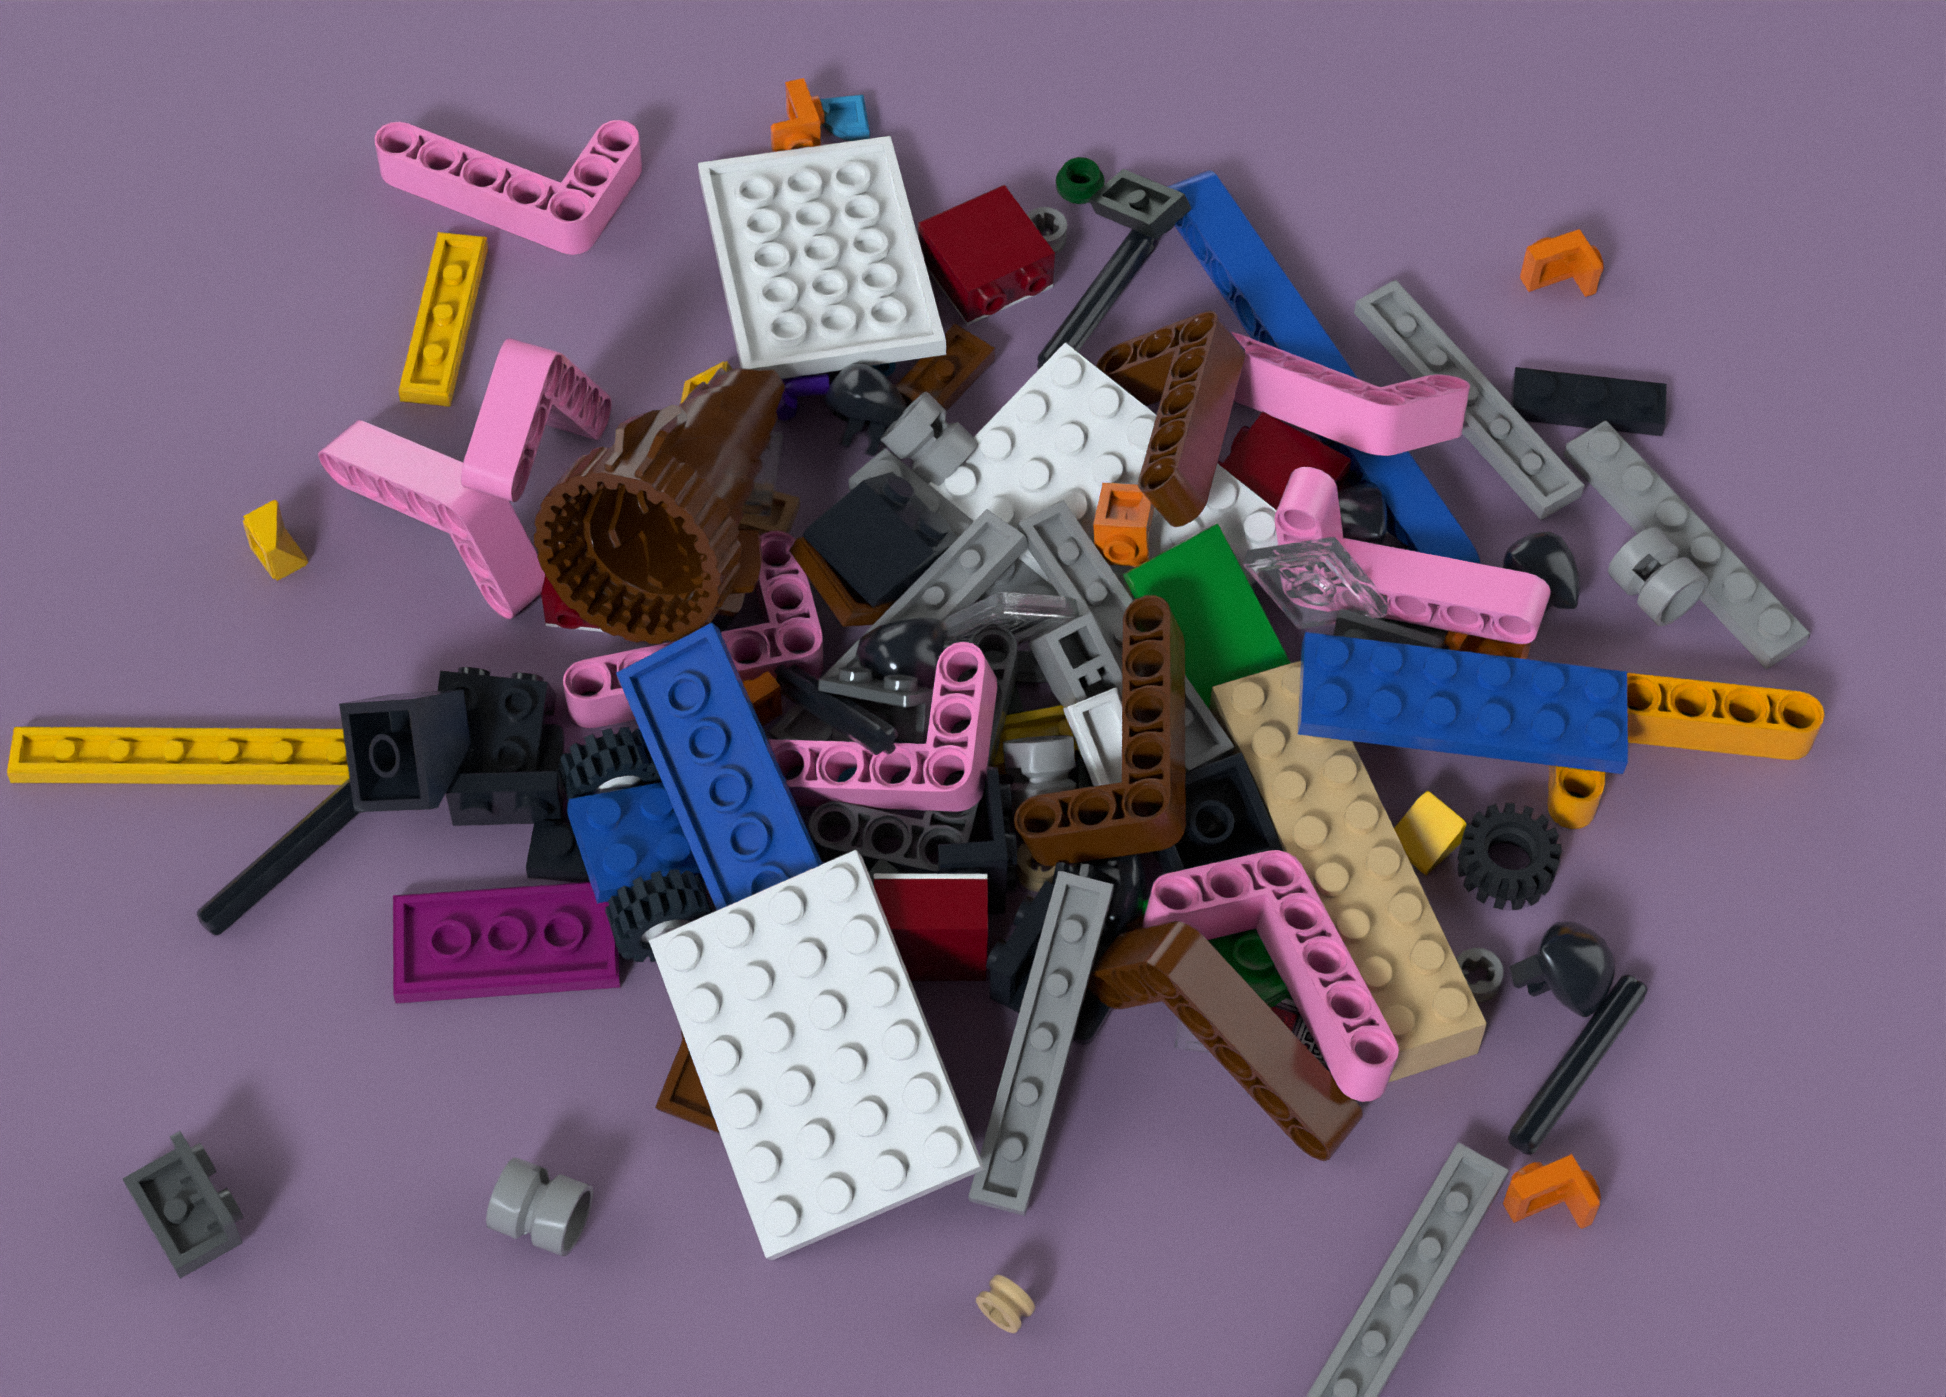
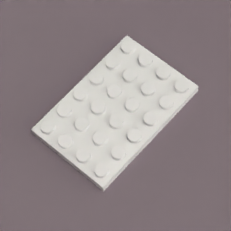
M891 136L698 163L700 184L741 368L758 371L775 370L780 378L784 379L843 370L853 363H867L872 366L946 355V339Z
M1064 343L976 434L974 439L978 443L977 446L956 471L948 478H945L941 485L937 486L932 482L929 485L973 521L988 509L1016 530L1018 529V522L1064 500L1094 543L1093 523L1102 483L1138 485L1156 414L1067 343ZM1217 463L1207 504L1200 515L1192 522L1180 527L1170 526L1154 507L1148 536L1149 559L1214 524H1219L1251 586L1274 562V555L1279 552L1274 520L1277 510ZM1027 548L1018 558L1052 585ZM1109 565L1130 597L1135 601L1122 575L1135 566Z
M857 850L649 940L766 1259L775 1260L984 1170L864 860Z

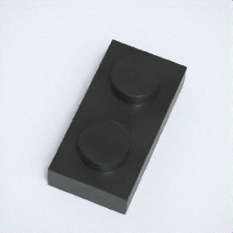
M1125 169L1117 173L1089 198L1096 214L1156 240L1164 233L1170 231L1175 223L1191 210L1184 193Z

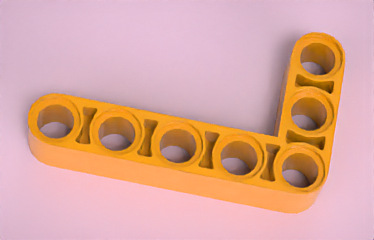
M1627 673V706H1633L1640 710L1635 711L1627 707L1628 743L1798 760L1805 757L1811 751L1825 715L1823 706L1818 699L1801 691ZM1681 712L1690 713L1691 715H1693V717L1686 716ZM1734 717L1741 718V719L1745 720L1746 723H1745V722L1738 721V720L1735 719ZM1788 723L1795 724V725L1799 726L1800 728L1792 727V726H1791L1790 724H1788ZM1549 765L1547 806L1549 815L1554 822L1568 829H1581L1589 825L1595 817L1603 793L1605 772ZM1567 792H1577L1585 798H1577Z

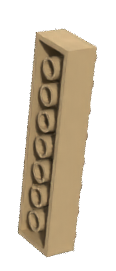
M1301 660L1212 687L1210 712L1235 746L1233 755L1242 753L1283 851L1296 857L1302 864L1397 1041L1399 1052L1389 1082L1478 1054L1487 1023L1353 741L1297 735Z

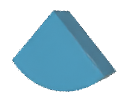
M864 95L820 99L825 119L822 125L830 133L847 141L870 139Z

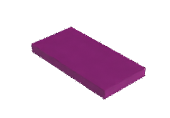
M590 882L393 895V996L395 1003L621 988L619 951L605 912L609 904L608 902L597 904Z

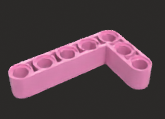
M622 120L609 121L595 132L561 183L404 122L388 123L382 126L374 137L381 177L389 185L570 255L584 253L595 244L642 172L638 130L631 123Z
M1231 332L1245 349V359L1234 401L1260 412H1265L1270 416L1359 451L1374 455H1395L1455 439L1462 435L1470 384L1461 378L1435 374L1378 387L1241 334Z
M508 338L503 343L497 356L465 455L461 472L462 486L517 502L526 487L545 425L599 440L609 421L612 406L610 396L562 353Z
M361 420L356 421L318 453L322 466L339 485L449 533L483 597L505 619L511 620L541 594L545 573L540 567L538 555L510 501L463 487L461 484L463 462Z
M1312 467L1297 468L1291 473L1274 519L1279 552L1321 547L1327 550L1342 568V572L1339 575L1327 577L1328 573L1338 572L1339 566L1326 551L1319 548L1281 553V565L1284 567V565L1290 564L1297 572L1290 575L1297 578H1312L1310 580H1297L1290 577L1282 569L1284 586L1293 597L1310 604L1345 609L1356 613L1514 644H1527L1536 639L1551 594L1549 585L1543 579L1526 572L1343 538L1338 491L1335 481L1327 473ZM1321 551L1333 567H1326V562L1321 564L1312 552ZM1300 554L1305 562L1290 563L1285 556ZM1306 561H1312L1315 566H1309ZM1321 575V578L1316 579L1311 576ZM1364 576L1369 583L1353 584L1336 581V579ZM1319 582L1325 587L1322 590L1292 594L1288 589V586ZM1325 583L1334 584L1337 587L1328 589Z
M782 531L767 532L760 536L762 540V564L756 587L764 624L721 632L742 682L745 680L753 681L767 671L776 679L777 675L774 671L780 665H784L787 668L796 665L818 679L824 669L822 630L807 575L789 551L796 539ZM772 564H783L781 566H770ZM786 606L795 607L791 610L780 609ZM674 642L584 659L573 663L563 676L566 706L570 719L578 726L584 728H598L636 720L616 672ZM795 650H805V651H808V652H805V653H802V654L792 653V651H795ZM744 660H752V661H755L754 663H751V664H741V663H739V662L744 661ZM586 692H597V694L592 696L581 695Z
M959 642L947 647L941 653L937 662L926 744L894 743L896 749L889 755L883 751L875 755L856 742L768 739L784 778H786L791 769L797 766H804L798 777L786 781L796 805L819 807L821 804L833 801L871 809L955 812L968 810L975 806L982 798L985 788L986 767L988 764L997 694V677L981 649L976 645L968 642ZM969 669H978L973 678L965 682H957L963 672ZM971 720L966 730L955 734L950 733L953 726L959 721ZM848 768H857L852 778L845 782H837L843 771ZM910 769V773L904 781L890 784L892 777L897 772ZM956 771H964V775L959 782L949 786L943 785L945 779L950 774Z
M1271 850L1167 873L1157 878L1152 886L1142 924L1143 928L1181 921L1195 928L1207 940L1256 929L1340 1090L1351 1099L1361 1102L1373 1101L1381 1097L1386 1090L1398 1057L1399 1048L1397 1041L1302 864L1296 857L1280 850Z

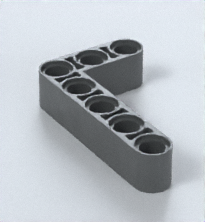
M1000 625L979 628L969 641V643L980 648L983 654L991 650H998L1007 656L1000 663L989 664L997 677V694L987 767H993L1018 673L1017 641L1007 628ZM969 669L960 675L959 682H965L973 678L978 669ZM971 720L959 721L953 726L950 733L955 734L966 730ZM964 771L953 772L945 779L943 785L949 786L959 782L964 775ZM985 788L982 798L978 803L963 813L956 815L944 811L925 810L923 820L848 803L830 801L821 804L813 811L809 819L810 836L820 860L825 863L857 850L862 855L868 873L878 860L883 858L899 870L897 874H937L938 866L931 863L928 858L930 854L938 850V845L975 842L985 802ZM834 825L843 826L849 830L848 835L838 842H829L821 837L828 827ZM886 837L897 838L903 843L899 850L891 854H883L877 851L875 846L881 839Z

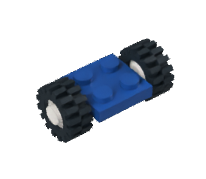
M620 727L618 733L613 734L612 728L602 730V737L595 738L591 734L584 737L586 744L581 745L576 742L569 747L571 753H564L560 758L562 764H558V770L569 800L567 814L597 904L608 902L609 904L605 912L619 954L622 953L623 958L627 960L633 957L635 962H643L649 956L650 961L655 962L656 959L649 940L713 912L702 884L704 879L640 729L637 728L631 733L629 727Z

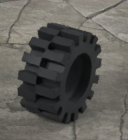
M1505 803L1503 813H1500L1497 804L1487 806L1485 816L1479 811L1473 816L1471 825L1467 824L1458 852L1457 860L1459 863L1457 871L1459 877L1466 876L1463 886L1468 892L1476 887L1479 888L1476 896L1478 901L1484 904L1488 896L1496 898L1493 908L1503 910L1505 900L1511 901L1512 910L1522 909L1525 898L1530 906L1539 902L1541 893L1546 896L1552 882H1554L1560 863L1562 847L1561 844H1556L1559 837L1556 828L1554 827L1546 831L1549 819L1543 814L1535 821L1531 818L1534 810L1531 807L1525 805L1523 813L1520 814L1515 813V803ZM1498 843L1513 844L1528 854L1530 863L1525 868L1519 870L1505 869L1490 859L1488 850L1492 845Z

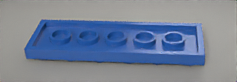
M710 623L616 672L716 910H720L822 865L718 627Z
M1305 632L1301 651L1297 735L1623 774L1628 764L1627 671Z

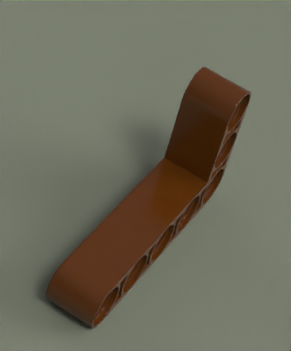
M1214 311L1196 314L1119 343L1106 351L1096 365L1099 370L1143 405L1148 406L1160 401L1139 476L1138 487L1168 524L1173 527L1184 526L1192 522L1200 515L1207 504L1245 359V349Z
M1146 595L1137 598L1129 604L1123 616L1122 782L1036 795L1021 803L1016 810L1014 817L1015 828L1033 858L1044 866H1056V862L1072 864L1160 851L1172 847L1184 834L1186 826L1185 641L1169 604L1161 597Z
M1173 921L1122 933L1115 938L1094 963L1087 988L1098 1000L1114 1009H1126L1163 1002L1284 1133L1309 1156L1320 1161L1329 1160L1362 1119L1363 1112L1358 1103L1340 1090L1331 1073L1209 941L1190 925L1181 921Z

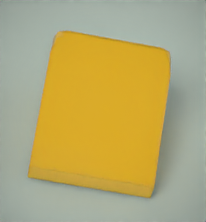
M1426 791L1412 805L1395 826L1394 830L1410 863L1427 876L1461 844L1467 824L1435 795Z

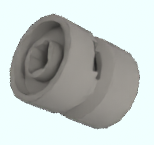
M924 392L903 411V414L897 421H894L888 427L880 440L899 459L910 458L913 460L911 470L928 484L932 482L939 486L945 481V478H948L967 459L978 443L959 422L948 424L945 421L947 411L928 392Z
M1650 527L1635 535L1616 553L1609 564L1608 574L1627 595H1639L1637 600L1638 606L1657 626H1665L1682 617L1696 604L1706 591L1709 581L1689 558H1677L1679 553L1678 547L1658 527Z
M1036 736L1003 741L1005 772L1014 777V782L1010 785L1012 816H1009V819L1014 820L1016 810L1021 803L1030 797L1077 789V783L1068 778V772L1076 767L1073 736Z
M514 1157L507 1163L494 1187L487 1209V1228L515 1239L529 1233L531 1234L534 1246L566 1257L574 1248L585 1226L592 1204L593 1187L562 1174L549 1180L546 1168Z

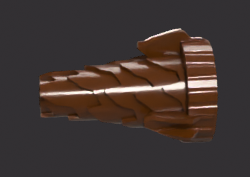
M720 368L708 384L705 381L699 384L679 406L670 405L661 410H651L630 417L621 422L616 428L615 444L612 447L606 448L601 446L593 449L588 455L583 454L545 496L540 504L541 509L536 514L534 523L536 526L534 546L538 549L539 553L537 558L541 569L561 600L570 609L577 611L582 619L591 625L600 627L603 632L612 636H621L627 641L636 643L646 641L649 644H662L663 641H678L686 634H691L702 626L710 624L716 614L732 617L739 612L743 605L745 593H751L757 587L762 564V540L759 532L754 530H738L737 526L744 516L742 508L754 489V479L763 468V462L759 458L767 449L768 443L771 440L770 433L778 420L776 410L782 398L785 385L775 370L758 371L736 368L726 372L723 368Z

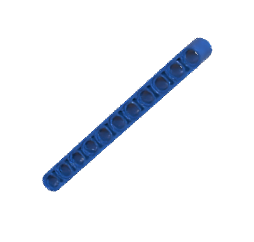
M1208 170L1167 186L1184 193L1191 207V210L1179 219L1174 226L1251 339L1357 378L1218 176L1213 171ZM1317 434L1324 445L1351 459L1348 482L1351 486L1363 483H1375L1386 500L1388 514L1387 532L1409 546L1407 550L1481 564L1474 545L1409 451L1389 456L1374 455Z

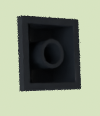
M893 472L860 482L808 526L802 534L873 608L899 599L958 539L950 530L948 522L938 513L931 511L914 494V489L910 483L896 476Z
M464 690L387 694L340 703L354 812L429 810L438 808L471 745Z
M1242 753L1185 773L1186 826L1184 834L1172 847L1153 851L1152 853L1167 874L1265 851H1283Z

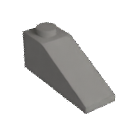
M1091 612L1028 643L1052 692L1063 708L1116 687L1122 699V672Z

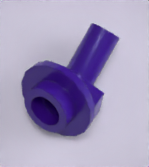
M828 374L782 379L785 389L776 410L778 419L788 421L794 418L798 408L797 397L826 395L829 388Z

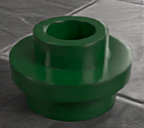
M1084 157L1072 158L1065 162L1056 175V190L1068 202L1075 204L1090 203L1089 198L1104 186V175L1093 160Z

